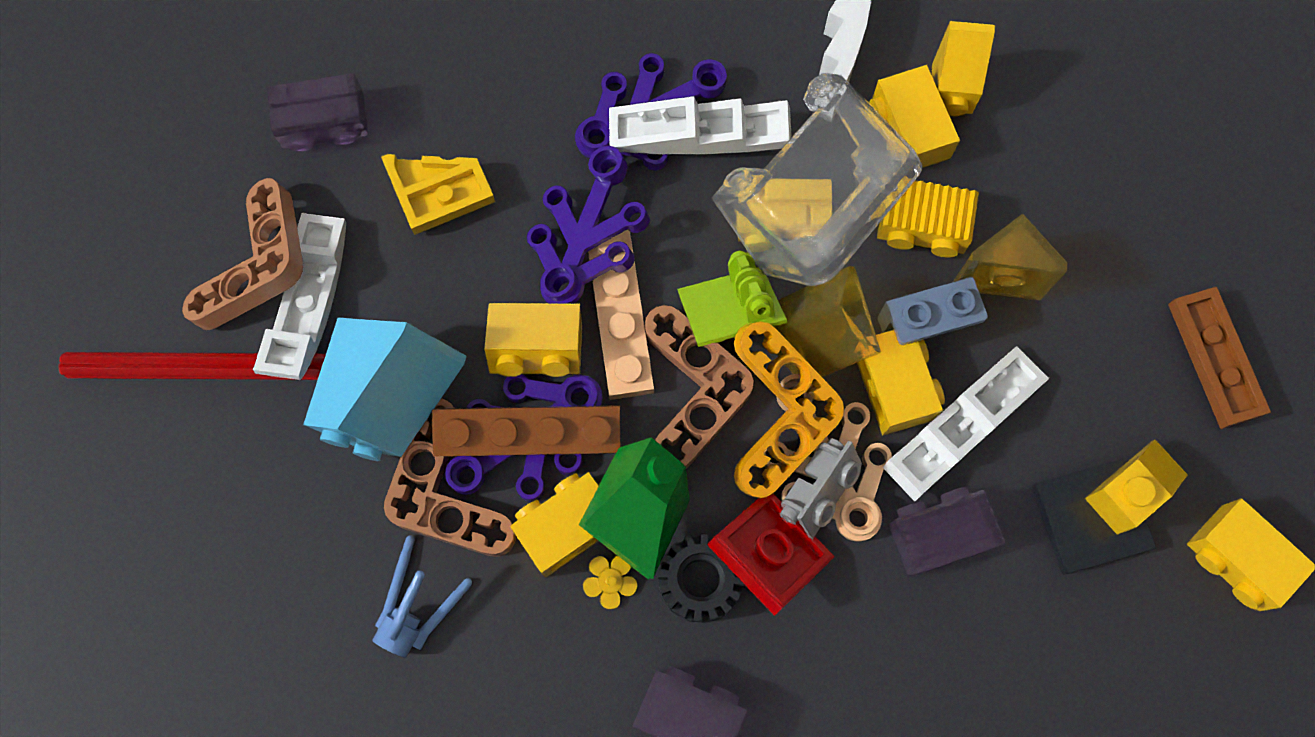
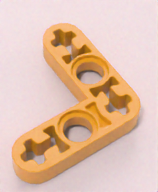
M754 322L746 324L738 330L734 340L735 351L739 358L788 408L776 423L740 459L735 467L734 478L738 488L747 495L762 498L774 493L839 424L843 417L844 406L838 393L775 327L765 322ZM764 334L766 338L762 342L763 347L770 354H778L781 350L783 355L771 361L762 351L751 353L749 348L753 342L749 335ZM771 361L767 369H765L764 364ZM786 363L794 364L800 373L797 386L790 390L782 387L778 380L779 370ZM807 392L816 401L827 400L828 403L824 408L828 414L827 417L814 418L812 415L815 413L816 407L808 398H800L797 402L795 399ZM793 429L799 435L800 445L795 453L786 456L779 449L778 439L783 431ZM767 449L771 457L782 462L783 465L779 468L778 465L770 464L762 473L763 478L766 480L763 485L756 483L750 485L749 482L753 477L749 472L751 466L762 468L771 460L770 457L764 455V451Z

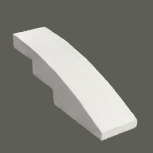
M836 0L828 13L824 34L833 39L824 53L819 75L829 80L819 96L815 116L830 123L848 87L867 27L871 0Z
M693 96L609 108L610 146L617 148L620 152L718 154L792 148L790 107L787 100L744 106L741 98L698 104Z
M1016 346L963 392L947 409L930 422L915 438L889 459L883 468L916 501L1049 378Z

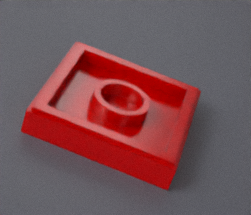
M772 493L767 497L758 498L721 530L707 545L775 616L835 556L815 536L813 539L808 537L799 521L793 525L780 516L783 510L781 501Z

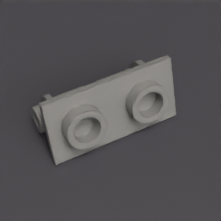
M830 438L827 444L821 443L804 469L807 475L817 479L812 485L798 478L785 499L781 502L783 510L780 516L793 525L799 521L808 537L812 539L820 527H824L830 522L834 515L837 501L845 489L851 488L859 477L862 462L852 442L848 441L844 446L838 440Z

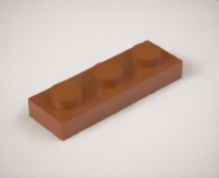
M1217 286L1171 301L1168 306L1220 429L1257 419L1271 413Z

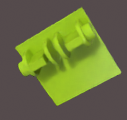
M744 251L734 252L728 262L729 275L677 289L698 347L733 338L741 327L749 323L765 322L773 327L787 323V319L763 267L756 268L751 254Z

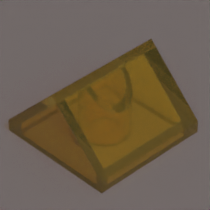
M1021 214L974 250L953 282L973 277L979 293L1041 300L1067 272V262L1026 216Z
M849 266L778 299L787 323L774 327L821 377L881 353L855 267ZM781 350L777 354L778 357L783 355ZM785 364L792 374H800L794 364Z

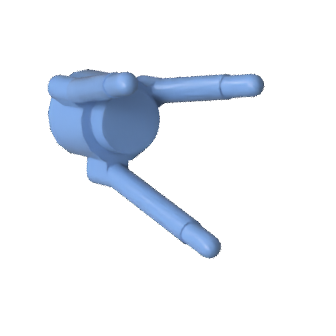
M412 535L406 537L383 611L375 624L378 630L372 640L383 649L405 658L412 646L419 650L422 649L428 635L472 586V580L466 578L420 629H417L421 620L410 614L409 610L425 577L423 571L415 573L399 608L395 607L415 542V538Z

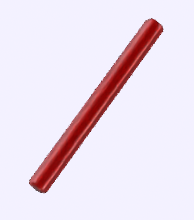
M65 352L60 356L58 367L59 373L67 378L297 380L255 374L253 368L258 353ZM315 353L310 366L301 380H318L326 354Z

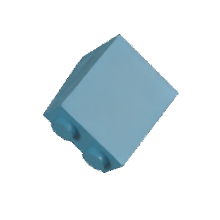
M338 318L303 425L321 432L320 440L325 443L348 448L349 444L355 446L353 454L362 458L380 461L382 454L401 457L431 414L432 409L436 407L463 367L466 355L407 322Z

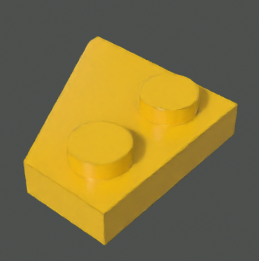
M392 154L381 157L414 235L495 202L477 158L456 157L451 160H445L439 156H422L421 160L397 159L396 155Z

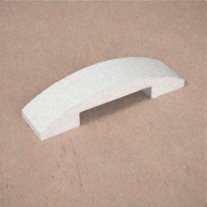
M301 214L297 230L303 260V272L297 283L284 291L273 330H265L253 368L255 374L301 380L310 366L321 341L336 291L346 233V221L343 218Z

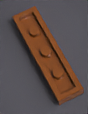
M620 405L432 409L433 457L616 453L620 447Z

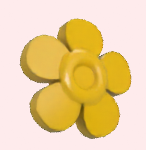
M597 556L593 558L589 563V570L598 578L589 577L584 580L583 590L585 594L589 597H596L602 592L600 596L601 605L606 609L617 608L620 605L618 592L624 596H632L636 592V580L629 576L622 577L629 572L631 566L619 556H615L610 563L609 569V563L605 557Z

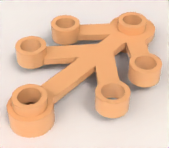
M792 374L785 377L780 383L781 386L788 390L793 389L799 382L800 374ZM807 392L802 394L803 398H808L812 403L813 398ZM777 397L779 406L784 411H787L788 408ZM854 402L847 405L844 409L841 419L843 428L839 438V442L844 446L850 441L856 449L861 431L870 421V411L864 404ZM852 410L859 411L863 415V423L858 425L851 423L848 419V412ZM826 437L821 443L827 444L829 441L828 437ZM778 441L779 449L783 454L788 456L795 453ZM821 443L814 449V451H813L814 454H815L816 451L818 450V448H819V446L821 445ZM873 443L864 451L862 463L865 471L857 492L853 486L845 489L836 503L832 519L835 520L838 531L851 541L861 542L872 538L879 531L882 523L881 510L875 503L874 498L882 473L885 470L883 466L892 458L890 449L882 443ZM873 450L880 451L885 458L884 464H873L869 459V453ZM808 456L794 472L813 478L804 471L812 457ZM769 461L764 467L767 468L770 464H774L781 468L783 463H772ZM791 482L784 487L781 493V502L785 499L787 492L791 490L795 482ZM852 511H860L864 514L866 519L864 526L857 527L850 522L849 515Z

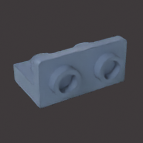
M973 277L886 301L877 318L883 333L894 330L898 343L906 345L983 323L988 315Z

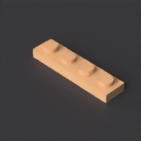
M626 230L588 251L589 260L604 254L606 248L611 243L617 241L626 243L633 252L630 231ZM625 252L618 253L614 257L613 262L621 261L625 256ZM634 261L633 266L625 272L618 273L610 270L592 280L610 400L654 394Z

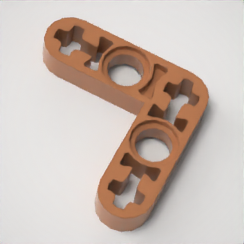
M266 178L257 182L250 189L246 198L253 256L193 289L183 303L182 312L184 317L203 330L215 329L294 286L301 277L303 260L292 196L289 191L272 178ZM281 226L276 237L268 242L269 235L273 230ZM249 280L248 286L243 293L236 296L242 283Z
M663 305L654 308L647 315L645 320L646 338L655 349L701 388L655 440L661 446L665 443L674 446L683 435L682 431L677 430L679 425L684 427L689 436L699 440L700 442L695 446L689 438L681 448V454L684 457L681 462L687 469L748 401L752 394L754 380L747 367L718 343L704 345L712 356L709 364L700 368L690 365L685 355L688 349L697 345L688 318L674 307ZM659 320L662 323H666L669 320L674 321L673 332L681 339L684 338L686 332L690 334L689 337L683 340L678 352L673 350L676 347V339L669 333L665 332L661 336L656 335V321ZM738 376L742 379L740 388L743 392L740 394L733 390L729 393L723 402V405L729 407V409L724 412L717 400L706 395L712 392L717 399L725 387L723 378L727 377L733 380ZM698 407H708L716 416L714 426L707 430L695 428L690 421V415L693 410Z
M440 399L434 409L454 407L450 402ZM426 420L404 454L400 457L385 498V515L392 523L402 529L487 556L498 557L505 555L513 548L516 542V535L510 527L512 523L506 516L437 493L450 456L435 457V466L427 475L419 476L412 472L411 460L417 453L425 451L433 454V444L419 441L422 435L429 440L432 435V425ZM405 478H408L417 485L427 486L424 493L418 488L415 489L412 502L418 506L417 512L407 513L405 519H401L402 512L396 509V504L398 501L406 502L411 492V488L408 485H403ZM455 508L461 511L463 524L454 533H443L438 526L439 516L446 509ZM473 515H479L480 517L475 523L487 529H493L495 523H501L500 529L506 534L505 540H496L493 547H488V539L485 536L472 532V541H466L465 538L472 529Z

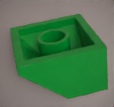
M652 437L619 447L579 526L645 578H654L690 501L686 466Z

